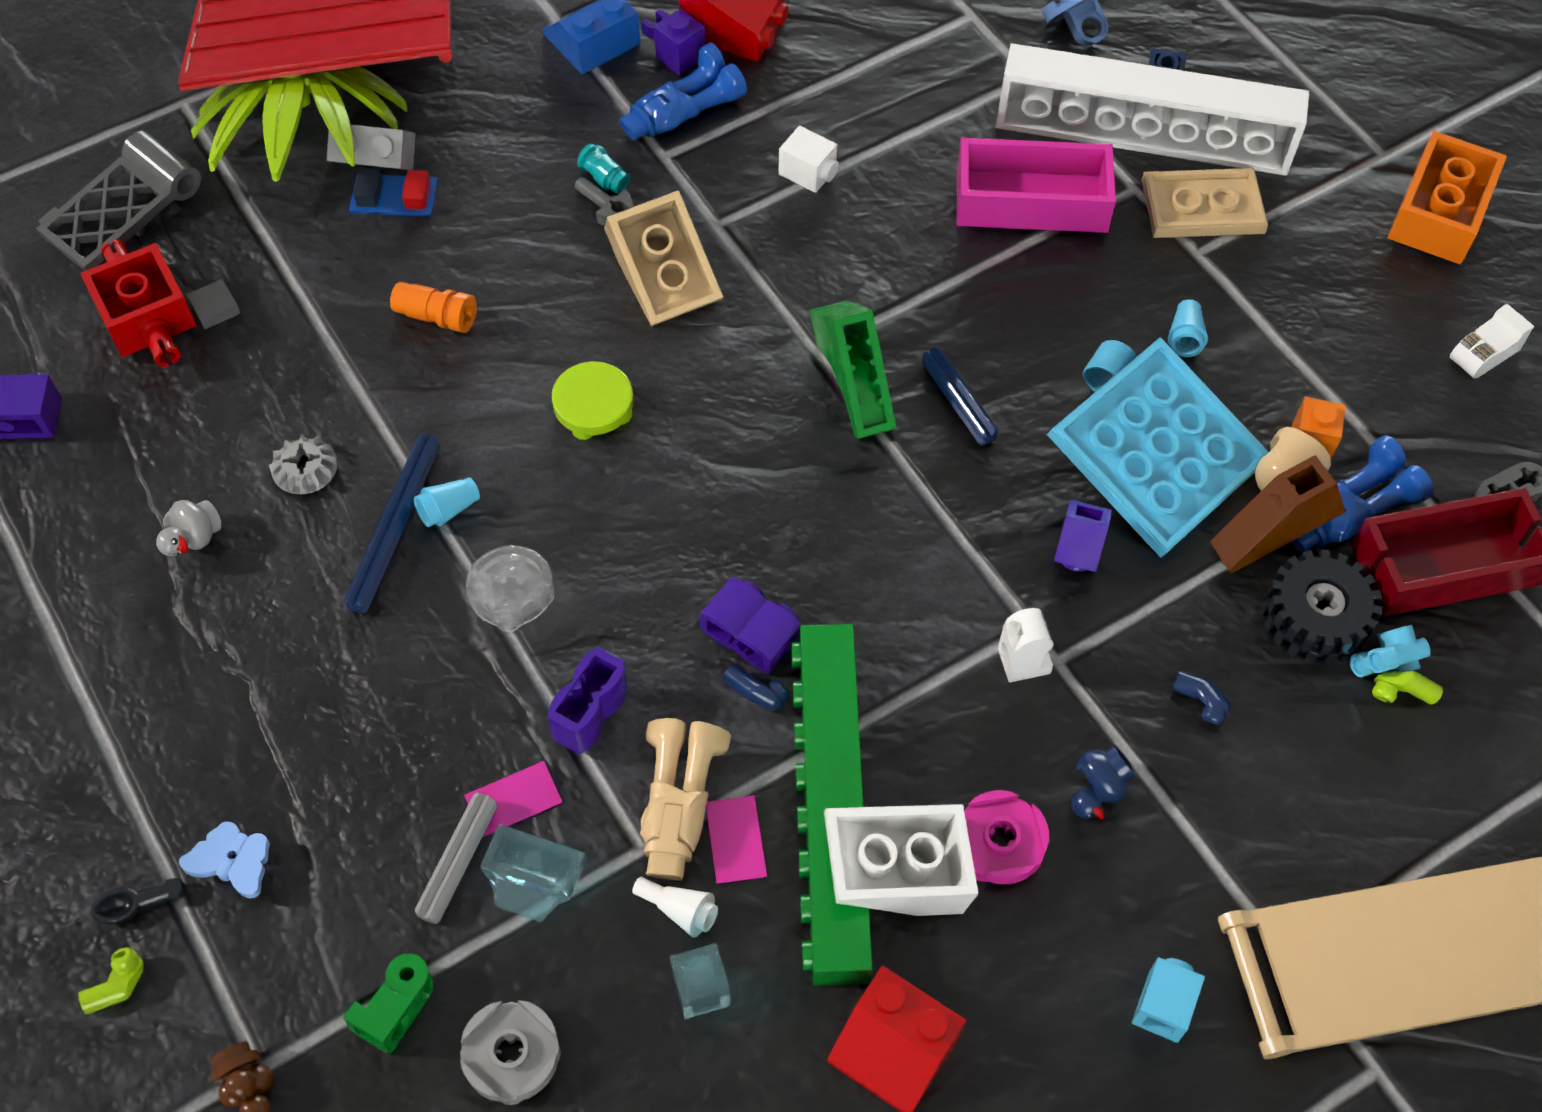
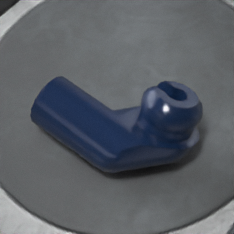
M731 665L723 675V681L727 686L743 698L767 711L780 709L781 703L785 702L789 697L787 688L780 681L774 680L768 686H765L738 665Z
M1180 670L1178 671L1172 691L1200 700L1205 704L1201 713L1203 720L1216 725L1223 724L1226 719V713L1231 711V704L1221 690L1212 681Z

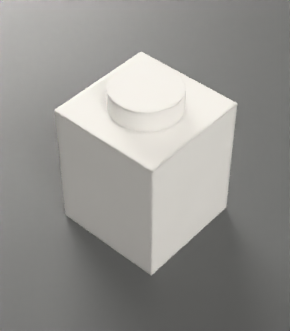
M799 125L779 148V175L816 193L826 181L830 182L837 173L839 163L836 161L837 144Z

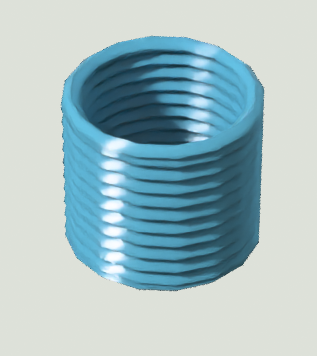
M1107 340L1101 343L1084 369L1083 378L1090 389L1096 392L1133 361L1137 355L1128 345L1116 340Z

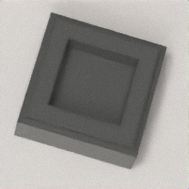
M223 279L186 294L204 329L241 314Z

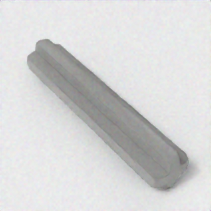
M475 793L472 796L415 908V913L420 919L433 924L440 922L497 809L495 800L488 795Z

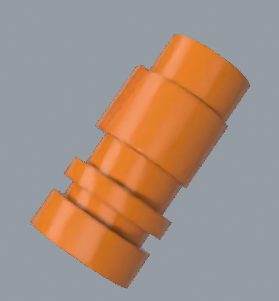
M398 282L395 284L390 297V307L393 312L426 322H436L440 328L460 333H467L471 329L476 317L477 302L475 297L462 292L457 293L450 289L442 292L436 288L419 284Z

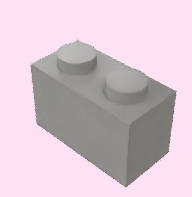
M350 125L355 165L413 170L416 133L397 129ZM329 131L327 161L348 164Z

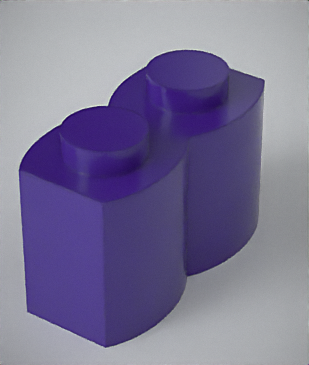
M731 577L700 613V628L708 636L722 646L735 651L742 659L756 669L769 675L789 652L791 642H797L800 638V625L802 623L799 621L796 612L785 604L777 605L766 600L762 590L756 584L747 580L743 582Z
M599 647L594 648L581 659L574 672L573 682L563 687L556 694L548 710V721L554 741L579 755L593 746L602 732L604 719L619 709L627 695L628 682L625 662Z

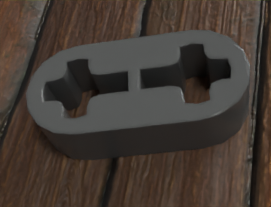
M1533 462L1518 463L1483 481L1473 498L1526 488L1534 503L1542 495V467ZM1519 480H1521L1522 482L1530 481L1531 483H1533V485L1527 483L1518 488L1517 483L1519 482Z

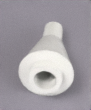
M639 877L633 886V894L656 904L663 913L693 938L697 937L702 931L708 932L716 920L718 907L714 905L715 897L713 893L670 886L663 887L643 877Z

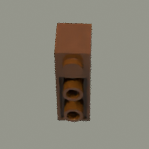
M1314 455L1277 475L1210 543L1229 573L1232 574L1346 513L1338 485L1318 457Z

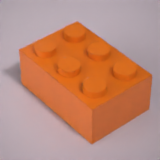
M1433 131L1418 162L1387 238L1461 265L1478 233L1507 156Z

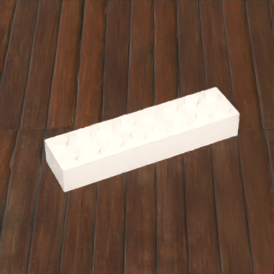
M1011 43L1004 73L996 128L1084 143L1113 144L1114 148L1236 168H1254L1255 171L1287 176L1306 126L1309 91Z

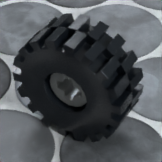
M1312 550L1302 552L1299 560L1294 555L1287 560L1284 567L1281 565L1265 595V603L1262 607V616H1268L1264 625L1267 632L1276 630L1273 641L1278 647L1285 642L1290 646L1286 652L1290 656L1295 658L1297 653L1301 652L1305 654L1304 662L1313 664L1317 657H1322L1323 665H1332L1336 657H1338L1340 662L1349 660L1353 653L1356 654L1363 648L1379 623L1378 619L1382 615L1383 606H1378L1382 599L1380 590L1371 591L1376 583L1372 575L1365 578L1361 575L1364 567L1360 563L1356 562L1351 567L1345 563L1348 559L1346 555L1339 553L1336 559L1330 558L1329 550H1320L1317 557H1314ZM1326 598V602L1330 601L1329 607L1324 608V610L1319 609L1316 606L1317 602Z

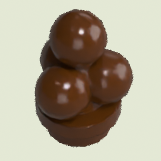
M247 1041L234 1044L215 1054L210 1059L214 1069L210 1075L215 1084L222 1083L219 1088V1100L224 1106L229 1108L240 1107V1112H270V1102L261 1094L268 1091L272 1086L273 1072L268 1066L260 1063L262 1059L258 1051L251 1050Z

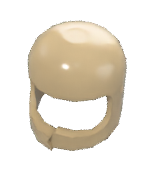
M1285 427L1279 429L1271 440V451L1260 459L1255 470L1257 486L1262 491L1277 475L1314 455L1318 457L1328 471L1331 466L1330 455L1325 447L1313 437L1297 428Z

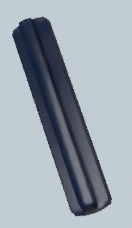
M938 347L927 350L923 354L922 364L976 441L982 446L995 441L998 428L944 352Z

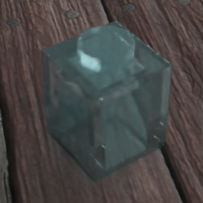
M717 943L669 956L671 972L684 1019L731 1006L730 988Z

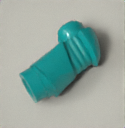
M588 144L582 148L577 161L580 170H587L593 175V179L605 191H614L620 194L626 189L630 181V175L624 172L623 168L608 156L604 147Z

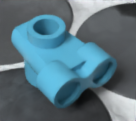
M1408 625L1378 633L1377 637L1381 648L1353 654L1350 658V666L1357 677L1378 674L1389 670H1417L1421 668L1419 659L1430 656V646L1424 637L1416 639L1413 626Z

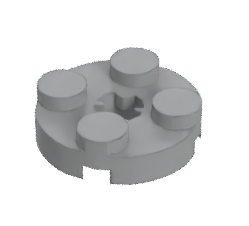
M517 1000L518 1003L508 1002L504 1004L500 1001L487 1005L478 1011L468 1022L461 1039V1066L470 1085L485 1098L500 1101L506 1105L518 1104L522 1100L540 1092L553 1077L561 1055L557 1033L552 1021L543 1010L526 1001ZM517 1040L522 1042L523 1048L519 1049L521 1056L516 1061L509 1059L504 1063L497 1059V1056L502 1055L501 1050H497V1048L503 1041L509 1044H513Z

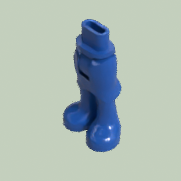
M708 43L702 46L698 52L699 67L696 71L678 81L672 82L670 80L663 86L643 96L630 106V113L621 117L619 124L633 141L644 135L653 137L656 134L673 130L687 119L695 118L701 110L724 102H733L746 95L747 85L741 71L733 63L726 66L717 46L713 43Z
M1388 435L1381 436L1369 448L1368 464L1348 479L1343 481L1342 478H1339L1336 481L1346 513L1291 542L1300 552H1305L1313 546L1323 548L1326 544L1341 543L1358 532L1365 518L1375 517L1399 505L1420 504L1428 500L1434 493L1431 478L1420 466L1412 465L1403 470L1405 454L1402 447L1393 437ZM1395 478L1387 487L1368 499L1363 500L1358 497V495L1378 484Z

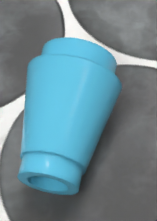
M1184 300L1177 307L1168 335V343L1177 355L1193 357L1198 355L1206 346L1208 335L1201 305L1195 300Z
M468 477L463 480L422 488L421 494L414 497V504L420 519L427 527L435 524L440 527L472 505L473 502L478 501L480 493L475 482Z

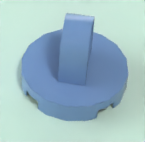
M1061 0L1058 4L1052 1L1041 10L1047 23L1064 17L1073 37L1083 46L1095 45L1108 32L1107 19L1098 0ZM1091 19L1097 23L1099 28L1097 37L1089 38L1083 33L1082 23L1084 20Z

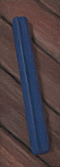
M421 433L415 441L344 599L346 608L352 612L364 614L371 605L415 505L414 497L420 494L439 451V440L434 435Z

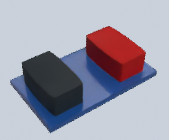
M360 168L355 180L349 213L431 217L438 177H429L428 171L408 170L406 176L381 175L379 169Z

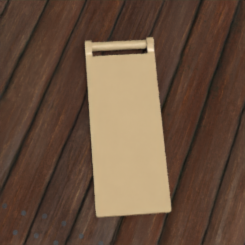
M1542 857L1260 909L1230 911L1218 917L1222 933L1228 934L1263 1040L1259 1043L1263 1059H1272L1299 1051L1542 1004ZM1258 927L1294 1035L1281 1034L1246 930L1247 928Z

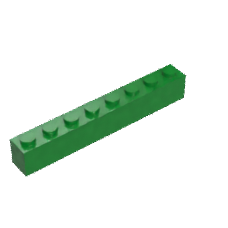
M853 624L800 625V642H791L792 668H800L801 681H793V708H802V722H794L795 749H803L804 763H796V791H805L806 805L797 806L798 834H807V850H799V878H808L809 894L800 895L801 924L810 923L811 935L810 941H802L803 970H812V986L870 984L872 974L869 908L836 903L824 815L826 808L863 807Z

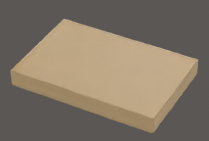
M1254 168L1144 172L1142 185L1153 238L1266 233L1268 222Z

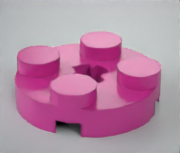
M996 790L980 794L964 810L975 877L980 882L989 881L995 884H1013L1028 878L1040 868L1048 847L1049 829L1042 812L1033 803L1030 806L1025 801L1018 799L1019 795L1013 792ZM995 828H1005V834L1009 831L1012 833L1014 839L1008 842L1007 847L998 846V843L994 844L990 838L994 836Z

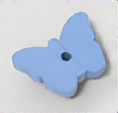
M226 821L210 831L206 836V841L198 842L192 851L179 859V865L186 874L193 877L206 878L217 875L222 881L230 880L234 888L242 896L249 899L256 898L261 893V881L265 874L263 865L268 861L270 843L263 834L255 833L247 837L246 834L240 832L237 825Z

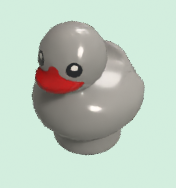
M188 500L176 501L164 516L163 525L165 528L159 532L156 538V546L161 553L171 557L181 553L186 554L188 548L192 550L204 548L209 544L212 534L221 530V519L217 510L207 500L197 504Z

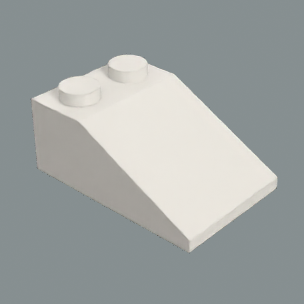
M963 804L825 809L824 815L836 903L915 916L963 914L978 895Z

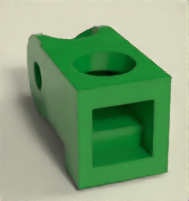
M412 953L395 957L389 963L386 970V981L381 985L366 1008L354 1001L343 1017L351 1032L388 1055H391L433 991V979L425 961L420 956Z

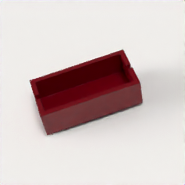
M1526 488L1365 518L1351 543L1358 562L1364 567L1363 573L1365 577L1373 575L1376 581L1371 591L1380 590L1382 599L1378 606H1383V617L1542 585V528H1538L1522 550L1520 547L1525 544L1542 520Z

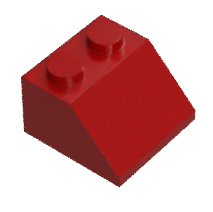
M882 965L856 1004L827 1059V1063L898 1111L914 1112L961 1037L966 1019Z

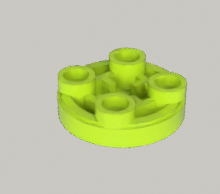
M604 362L577 364L563 372L553 386L552 403L554 413L560 423L571 430L572 434L578 439L586 440L594 435L608 433L620 425L628 423L632 418L633 391L631 383L620 369Z

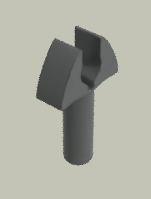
M585 177L579 178L575 183L577 191L601 208L596 212L597 223L605 226L607 217L616 214L617 211H624L634 207L633 201L625 189L617 196H609Z

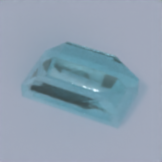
M499 824L480 867L491 882L496 907L542 922L558 904L569 901L585 866L587 857L584 852Z

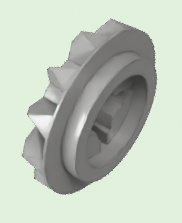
M301 434L299 440L293 442L285 440L284 447L281 450L273 451V462L269 465L274 482L282 490L292 494H308L318 491L331 481L337 470V457L331 444L324 443L319 436L307 439ZM302 455H306L309 462H306V468H303L304 474H301L300 469L296 465L300 462Z

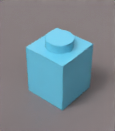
M1158 957L1148 973L1131 1024L1178 1043L1188 1030L1205 976L1193 972V967L1182 960L1175 958L1164 960Z

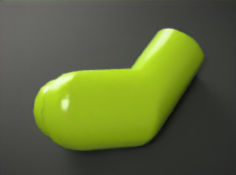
M1413 670L1382 672L1374 679L1376 685L1372 690L1373 696L1383 702H1394L1397 698V692L1401 691L1408 692L1430 705L1437 703L1443 693L1441 685Z
M131 948L117 950L111 956V967L113 970L107 982L79 992V1002L86 1015L125 1001L131 996L144 971L143 960L137 956L135 950Z

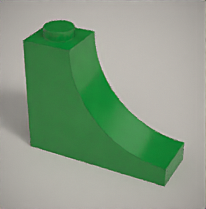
M842 301L809 310L817 348L824 354L837 378L849 413L854 436L859 439L896 429L873 311L849 301Z

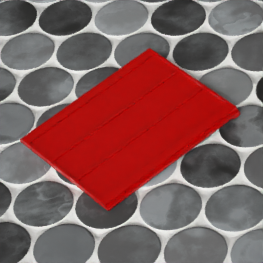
M198 0L178 79L180 91L430 56H439V60L447 63L452 60L451 0Z

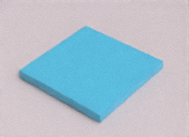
M1161 337L1047 434L1160 558L1253 475L1260 459L1269 453Z

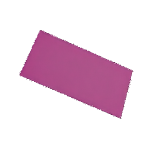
M544 761L464 795L468 804L475 793L488 795L497 804V809L483 837L563 803Z
M755 795L707 802L706 812L716 883L767 877Z

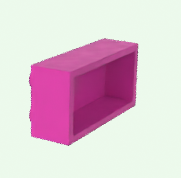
M961 138L957 164V226L1108 233L1116 203L1113 144Z

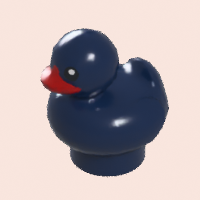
M1116 745L1106 752L1100 749H1091L1079 758L1076 764V771L1083 772L1093 788H1081L1073 794L1071 799L1072 810L1078 817L1083 819H1092L1094 817L1104 819L1103 802L1117 803L1126 796L1127 782L1137 776V773L1130 761Z

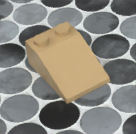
M679 190L607 217L604 229L618 263L651 326L723 299L721 290Z

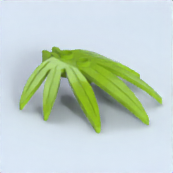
M360 66L222 85L199 109L200 117L193 125L191 132L194 140L209 120L225 105L236 98L223 116L211 146L208 163L210 172H213L244 121L267 92L263 108V135L272 180L278 182L297 131L302 108L311 103L310 93L313 95L326 126L351 166H355V153L350 122L343 101L331 81L369 107L392 129L398 130L397 120L375 92L384 96L405 112H407L406 101L385 81Z

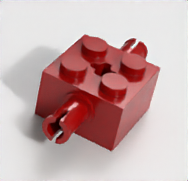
M111 240L117 251L113 253L109 243L106 242L101 248V254L107 263L80 274L121 357L149 347L158 366H169L164 353H168L172 363L175 364L180 359L181 354L172 336L194 328L197 325L157 244L154 243L129 253L123 241Z

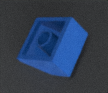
M597 0L542 28L543 34L582 75L640 45L638 12L626 0Z

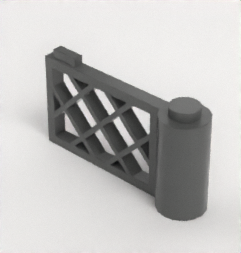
M136 132L125 140L121 157L61 208L53 207L38 220L40 225L36 230L44 239L84 271L99 266L105 260L101 254V248L106 242L109 243L114 253L116 249L111 240H121L125 243L173 200L183 201L192 197L201 183L200 172L148 132ZM123 172L130 175V185L112 187L113 181ZM154 193L157 196L149 204L137 206V195ZM129 196L128 207L110 208L111 197ZM92 199H102L100 210L84 211V207ZM127 217L126 223L120 229L108 230L109 219ZM100 220L99 231L82 233L83 222ZM74 223L72 234L56 236L53 233L62 224ZM98 242L97 249L86 258L80 255V245L82 243Z

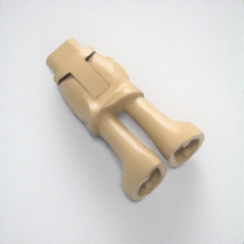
M675 718L656 719L648 722L646 740L652 747L656 748L654 781L650 784L649 803L641 817L640 835L645 843L643 853L649 857L646 875L649 877L674 881L683 880L685 863L692 861V853L695 852L702 832L705 807L709 793L705 791L709 765L712 757L725 754L730 745L731 734L721 727L700 721L691 723L683 790L675 787V778L680 750L686 738V724L682 720Z

